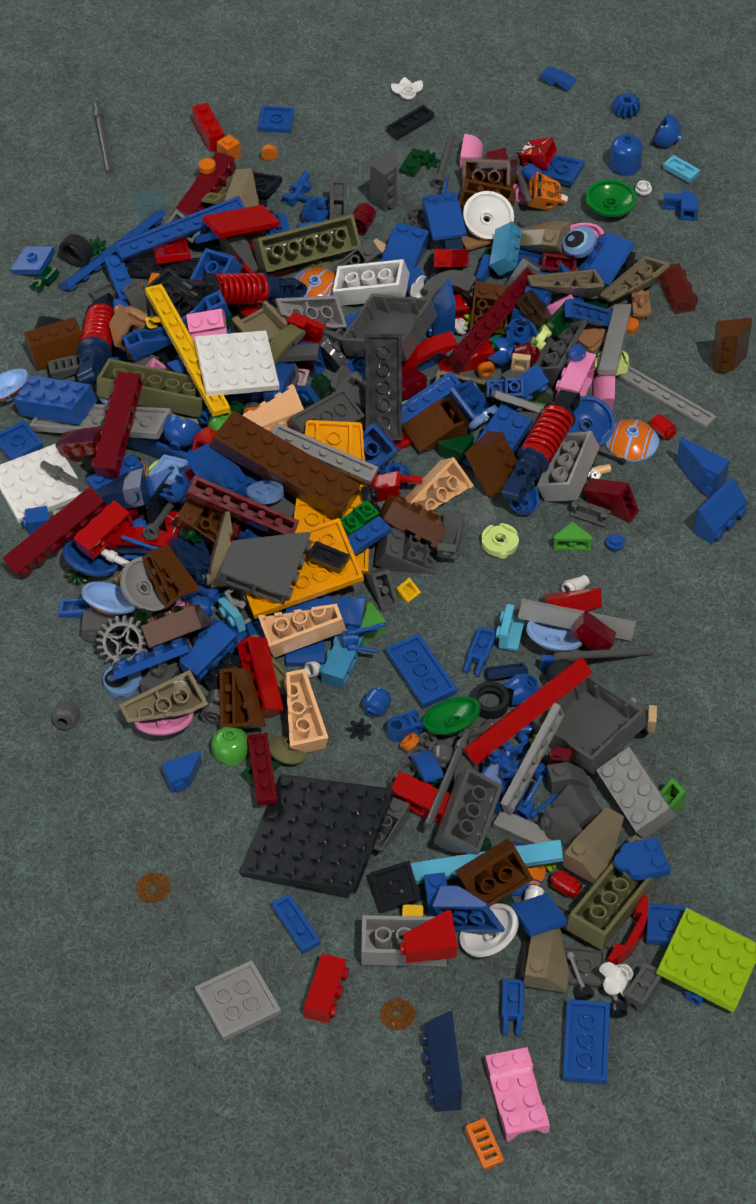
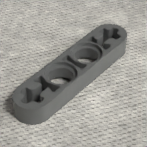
M426 731L419 736L420 740L417 745L407 753L391 776L389 788L392 787L399 771L405 773L403 771L405 767L413 768L414 771L407 774H410L413 778L416 777L418 768L411 761L410 754L425 750L431 751L437 745L436 734ZM429 739H431L432 742L429 741V742L426 744V748H424L425 741H428Z

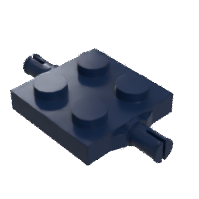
M183 528L178 530V534L181 533V530L186 532ZM181 536L180 538L172 537L168 542L170 548L188 573L195 576L197 584H203L205 580L202 574H207L211 559L204 540L194 543L191 540H185Z

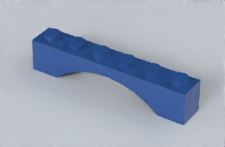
M220 290L204 297L188 313L193 314L223 309L225 311V318L231 316V312ZM184 316L181 319L189 332L187 316ZM163 326L152 329H137L122 336L134 362L172 344Z

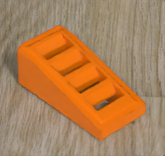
M485 1118L465 1126V1135L483 1170L504 1162V1158ZM484 1137L487 1138L484 1141H481L479 1143L477 1142V1140L482 1139ZM491 1145V1148L481 1151L482 1148ZM495 1153L496 1156L485 1160L484 1157Z

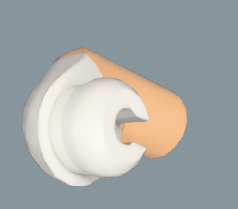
M610 464L592 467L588 474L589 480L592 478L600 479L602 474L611 473Z

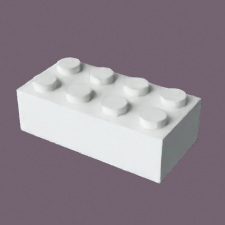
M404 259L338 266L332 292L334 296H338L340 306L364 304L371 294L405 297L410 273Z

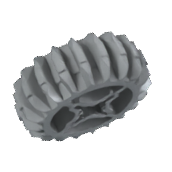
M123 615L122 621L119 620V616H115V623H113L112 619H108L110 626L102 625L106 630L105 632L102 630L98 631V634L102 635L103 638L96 639L97 642H102V645H98L97 649H104L100 653L101 657L105 654L108 655L105 662L113 659L112 665H116V661L122 658L129 660L134 658V654L145 651L147 653L148 649L144 648L143 645L147 646L148 643L143 641L145 635L141 633L143 632L142 628H138L141 622L137 621L136 624H133L134 617H131L128 622L126 621V615ZM117 626H126L121 635L109 633ZM131 628L138 635L139 645L129 638ZM127 632L126 642H128V645L124 644L119 651L120 641H118V638L120 637L121 639ZM107 639L116 644L115 654L109 650ZM125 648L137 650L131 656L120 657Z

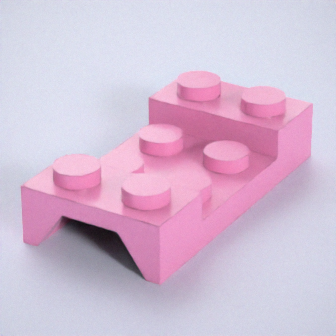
M223 309L186 315L189 333H191L193 341L195 336L228 334L225 311Z
M528 1047L486 1055L485 1066L506 1141H511L521 1133L535 1130L544 1134L549 1133L550 1123L545 1106L542 1105Z

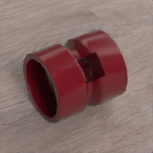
M366 203L358 204L353 211L358 235H365L376 217L375 209Z

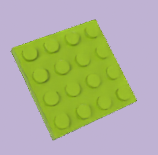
M686 908L656 974L734 1013L756 963V942Z

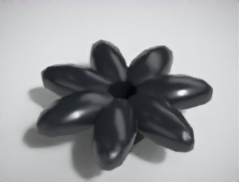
M361 719L359 723L351 721L353 727L346 728L348 732H352L351 739L358 735L359 739L363 741L364 735H371L368 729L372 725H364V719Z

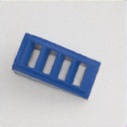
M483 255L476 276L477 281L486 282L494 272L489 266L491 255Z
M84 598L61 599L58 616L83 619V611L97 610L91 607Z

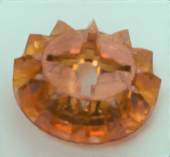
M148 873L141 877L137 883V892L140 899H145L147 903L149 901L157 903L158 900H164L170 891L169 880L160 873ZM152 883H154L156 887L155 893H153L151 890Z
M401 997L399 999L391 998L389 1002L383 1005L381 1019L391 1029H405L415 1019L414 1006L410 1004L409 1000H402ZM402 1009V1016L399 1014L394 1016V1010L399 1011Z

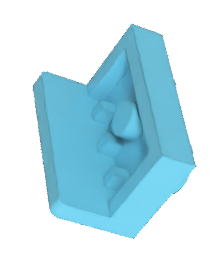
M507 604L506 610L501 612L500 622L502 626H498L496 637L499 638V648L518 651L525 620L514 617V605Z

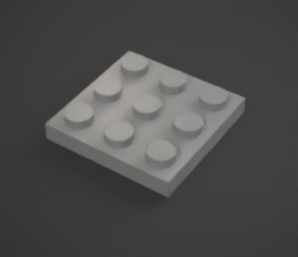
M252 960L195 986L196 994L223 1041L281 1014L280 1007Z

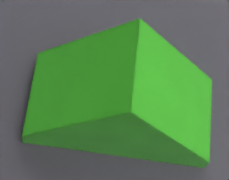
M571 522L554 536L553 550L591 551L592 536L574 522Z
M368 602L360 628L386 623V620L376 607ZM386 626L380 627L379 631L364 634V643L386 633Z
M671 778L661 792L676 813L684 807L687 791L674 778Z

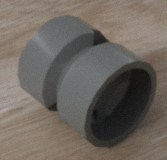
M213 689L209 692L206 699L208 705L203 707L200 716L205 723L219 727L220 689Z

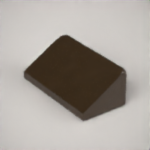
M533 290L525 292L515 302L536 329L547 323V320L552 316Z

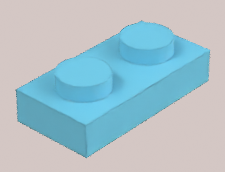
M674 155L663 164V169L688 183H691L700 175V169Z
M225 597L218 599V613L221 618H226L231 628L234 627L239 633L246 630L242 615Z

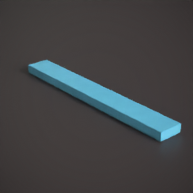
M561 840L516 846L526 867L564 861ZM480 852L478 855L466 854L411 863L416 883H424V875L445 872L446 880L459 878L455 870L484 852Z

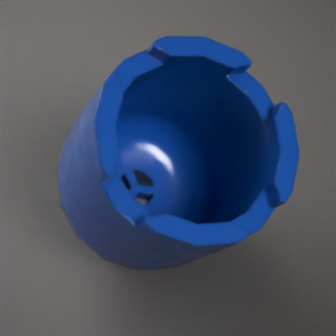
M621 134L611 144L609 168L612 172L614 170L619 173L620 176L635 175V172L641 169L642 143L635 135Z

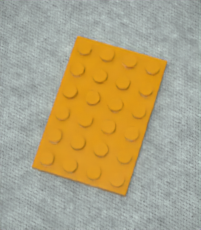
M340 518L297 533H311L309 539L312 541L311 547L318 541L349 554L350 559L341 573L307 560L306 555L308 552L305 551L303 555L306 557L302 568H298L297 572L300 574L297 583H292L293 593L290 599L286 598L284 605L245 591L255 619L259 618L258 615H268L364 581L363 574Z

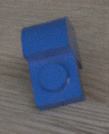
M682 189L681 194L664 193L663 210L680 211V220L697 221L698 199L692 192Z

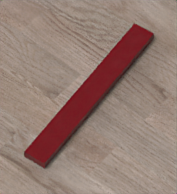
M528 267L521 271L452 350L453 354L463 365L472 358L517 306L515 302L524 294L526 287L530 285L527 276L534 275Z

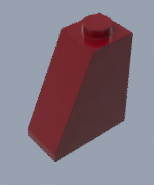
M592 478L583 489L588 503L611 510V515L627 523H631L639 512L629 483Z

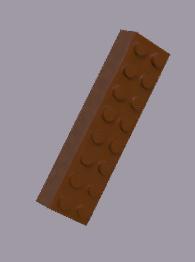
M234 410L213 436L212 448L265 480L280 483L284 491L333 520L342 518L359 495V483Z

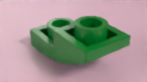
M368 500L354 507L351 513L340 518L346 535L350 536L374 520L379 515V512Z

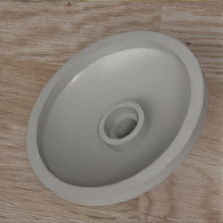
M142 557L130 561L122 570L120 585L125 598L134 607L145 612L163 610L165 607Z

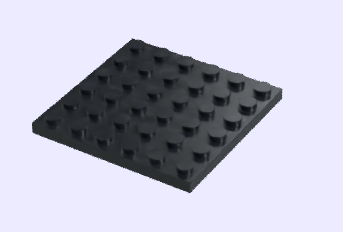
M281 774L276 784L277 804H269L241 867V876L356 894L395 794L393 789Z

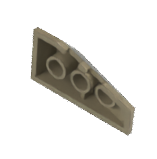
M252 168L235 170L224 201L239 196L245 208L259 205Z
M551 221L520 228L522 236L519 249L563 255V240L570 231L572 223Z
M644 256L612 282L610 286L606 287L598 298L611 302L650 287L665 274L670 264Z
M596 269L527 276L530 285L533 287L585 298L600 296L604 288V282Z
M229 511L222 515L207 574H205V585H208L209 590L211 588H218L220 590L232 588V586L218 581L220 571L232 544L230 538H232L233 531Z
M188 670L120 704L119 707L127 723L191 714L207 706L208 702L191 671Z
M606 807L575 838L565 851L563 867L595 884L612 862L624 816Z
M560 928L531 937L524 987L566 993L569 969Z

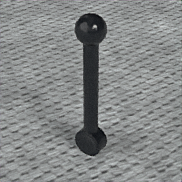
M601 451L597 452L601 456L618 461L621 465L626 463L625 458H618Z

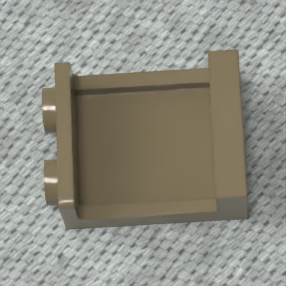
M264 301L260 310L241 320L238 316L232 318L230 330L233 333L266 330L270 342L288 324L286 319L276 312L273 305Z

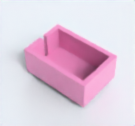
M586 352V357L577 362H573L568 358L567 368L564 367L561 375L562 379L558 380L555 390L558 392L556 393L555 400L562 389L579 393L580 396H586L594 379L596 354Z

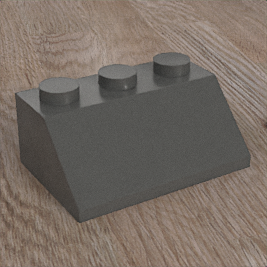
M392 149L370 165V203L384 212L393 208L397 202V157L395 149Z

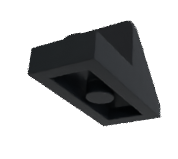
M374 485L361 487L364 502L368 500L379 512L378 516L381 517L380 512L387 500L378 502L379 494Z

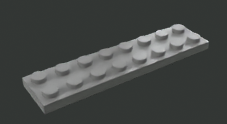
M95 404L80 425L34 418L29 426L36 432L100 435L101 427L105 423V411L108 410L109 405ZM137 407L130 437L159 439L167 416L173 414L171 409Z

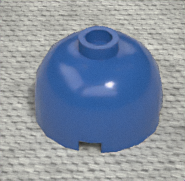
M667 113V116L660 123L656 133L657 136L653 137L652 143L662 148H668L674 142L678 143L682 137V134H680L681 125L678 119Z
M168 415L163 433L170 442V445L177 449L193 445L194 436L201 431V427L190 419L185 418V421L179 419L180 416Z

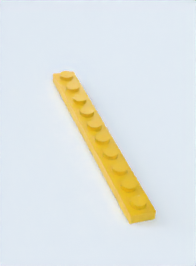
M163 285L146 287L145 294L210 413L213 417L229 413L230 406L224 395L206 396L195 343Z

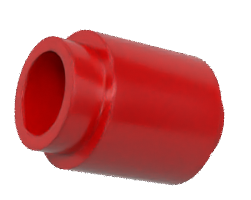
M656 414L650 421L652 429L664 440L671 439L676 435L677 426L664 415Z
M564 870L556 871L550 879V882H552L551 887L568 898L570 896L575 898L583 885L579 882V879Z

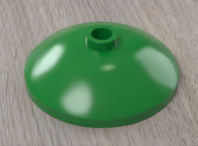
M615 179L597 181L586 192V203L589 208L605 217L625 215L633 210L637 201L634 189L627 183Z
M465 696L444 700L426 712L423 717L424 728L436 735L459 733L476 721L481 711L480 704L476 699Z

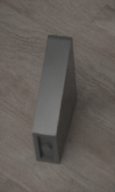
M301 532L234 540L220 571L218 581L284 605L286 598L290 599L293 593L292 583H297L300 574L297 570L304 565L306 557L303 555L305 551L309 552L312 544V541L309 540L311 533Z

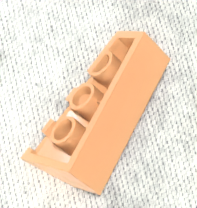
M291 384L284 393L278 392L274 395V399L267 403L265 401L262 402L256 410H249L242 416L272 432L276 423L293 429L294 427L289 422V418L304 409L295 386Z
M452 457L440 460L423 478V483H418L405 499L409 503L416 502L420 504L425 510H434L439 505L448 502L451 498L460 495L463 491L472 488L474 485L455 458Z
M337 604L312 607L311 610L304 611L297 609L294 612L285 614L278 612L272 616L258 615L274 658L342 633V631H347Z
M305 669L287 672L283 684L287 693L290 748L302 752L325 749L328 735Z

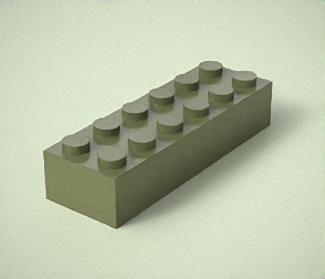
M353 214L252 240L259 270L265 273L351 251L361 246Z
M108 358L97 377V396L109 399L110 394L113 393V381L116 379L118 372L139 373L143 381L138 402L139 406L170 408L176 414L198 418L206 406L190 375Z
M634 835L633 838H632L629 842L639 841V840H644V839L638 837L637 835ZM664 851L666 859L669 863L670 854ZM613 861L569 914L567 930L603 951L635 911L643 894L647 895L662 876L634 880L627 875V872L619 871Z

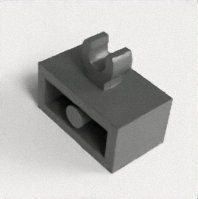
M167 660L151 666L148 674L143 676L140 681L141 694L182 674L180 665Z

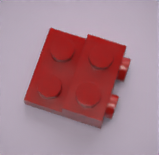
M292 312L290 317H286L288 325L293 324L306 332L299 342L318 343L320 340H323L326 324L296 312Z

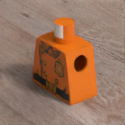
M536 172L529 181V192L533 199L531 203H528L529 207L552 211L558 204L565 205L568 196L560 193L561 185L559 182L539 172Z

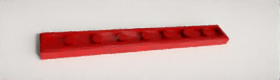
M583 657L576 659L463 748L473 766L483 761L493 753V750L498 749L589 677L593 672Z

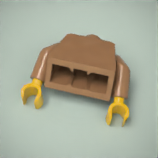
M117 305L114 307L115 314L109 322L112 341L115 347H119L123 352H127L129 360H133L122 336L137 329H143L145 321L148 328H156L158 326L153 322L158 323L160 319L158 317L149 318L148 314L133 306Z

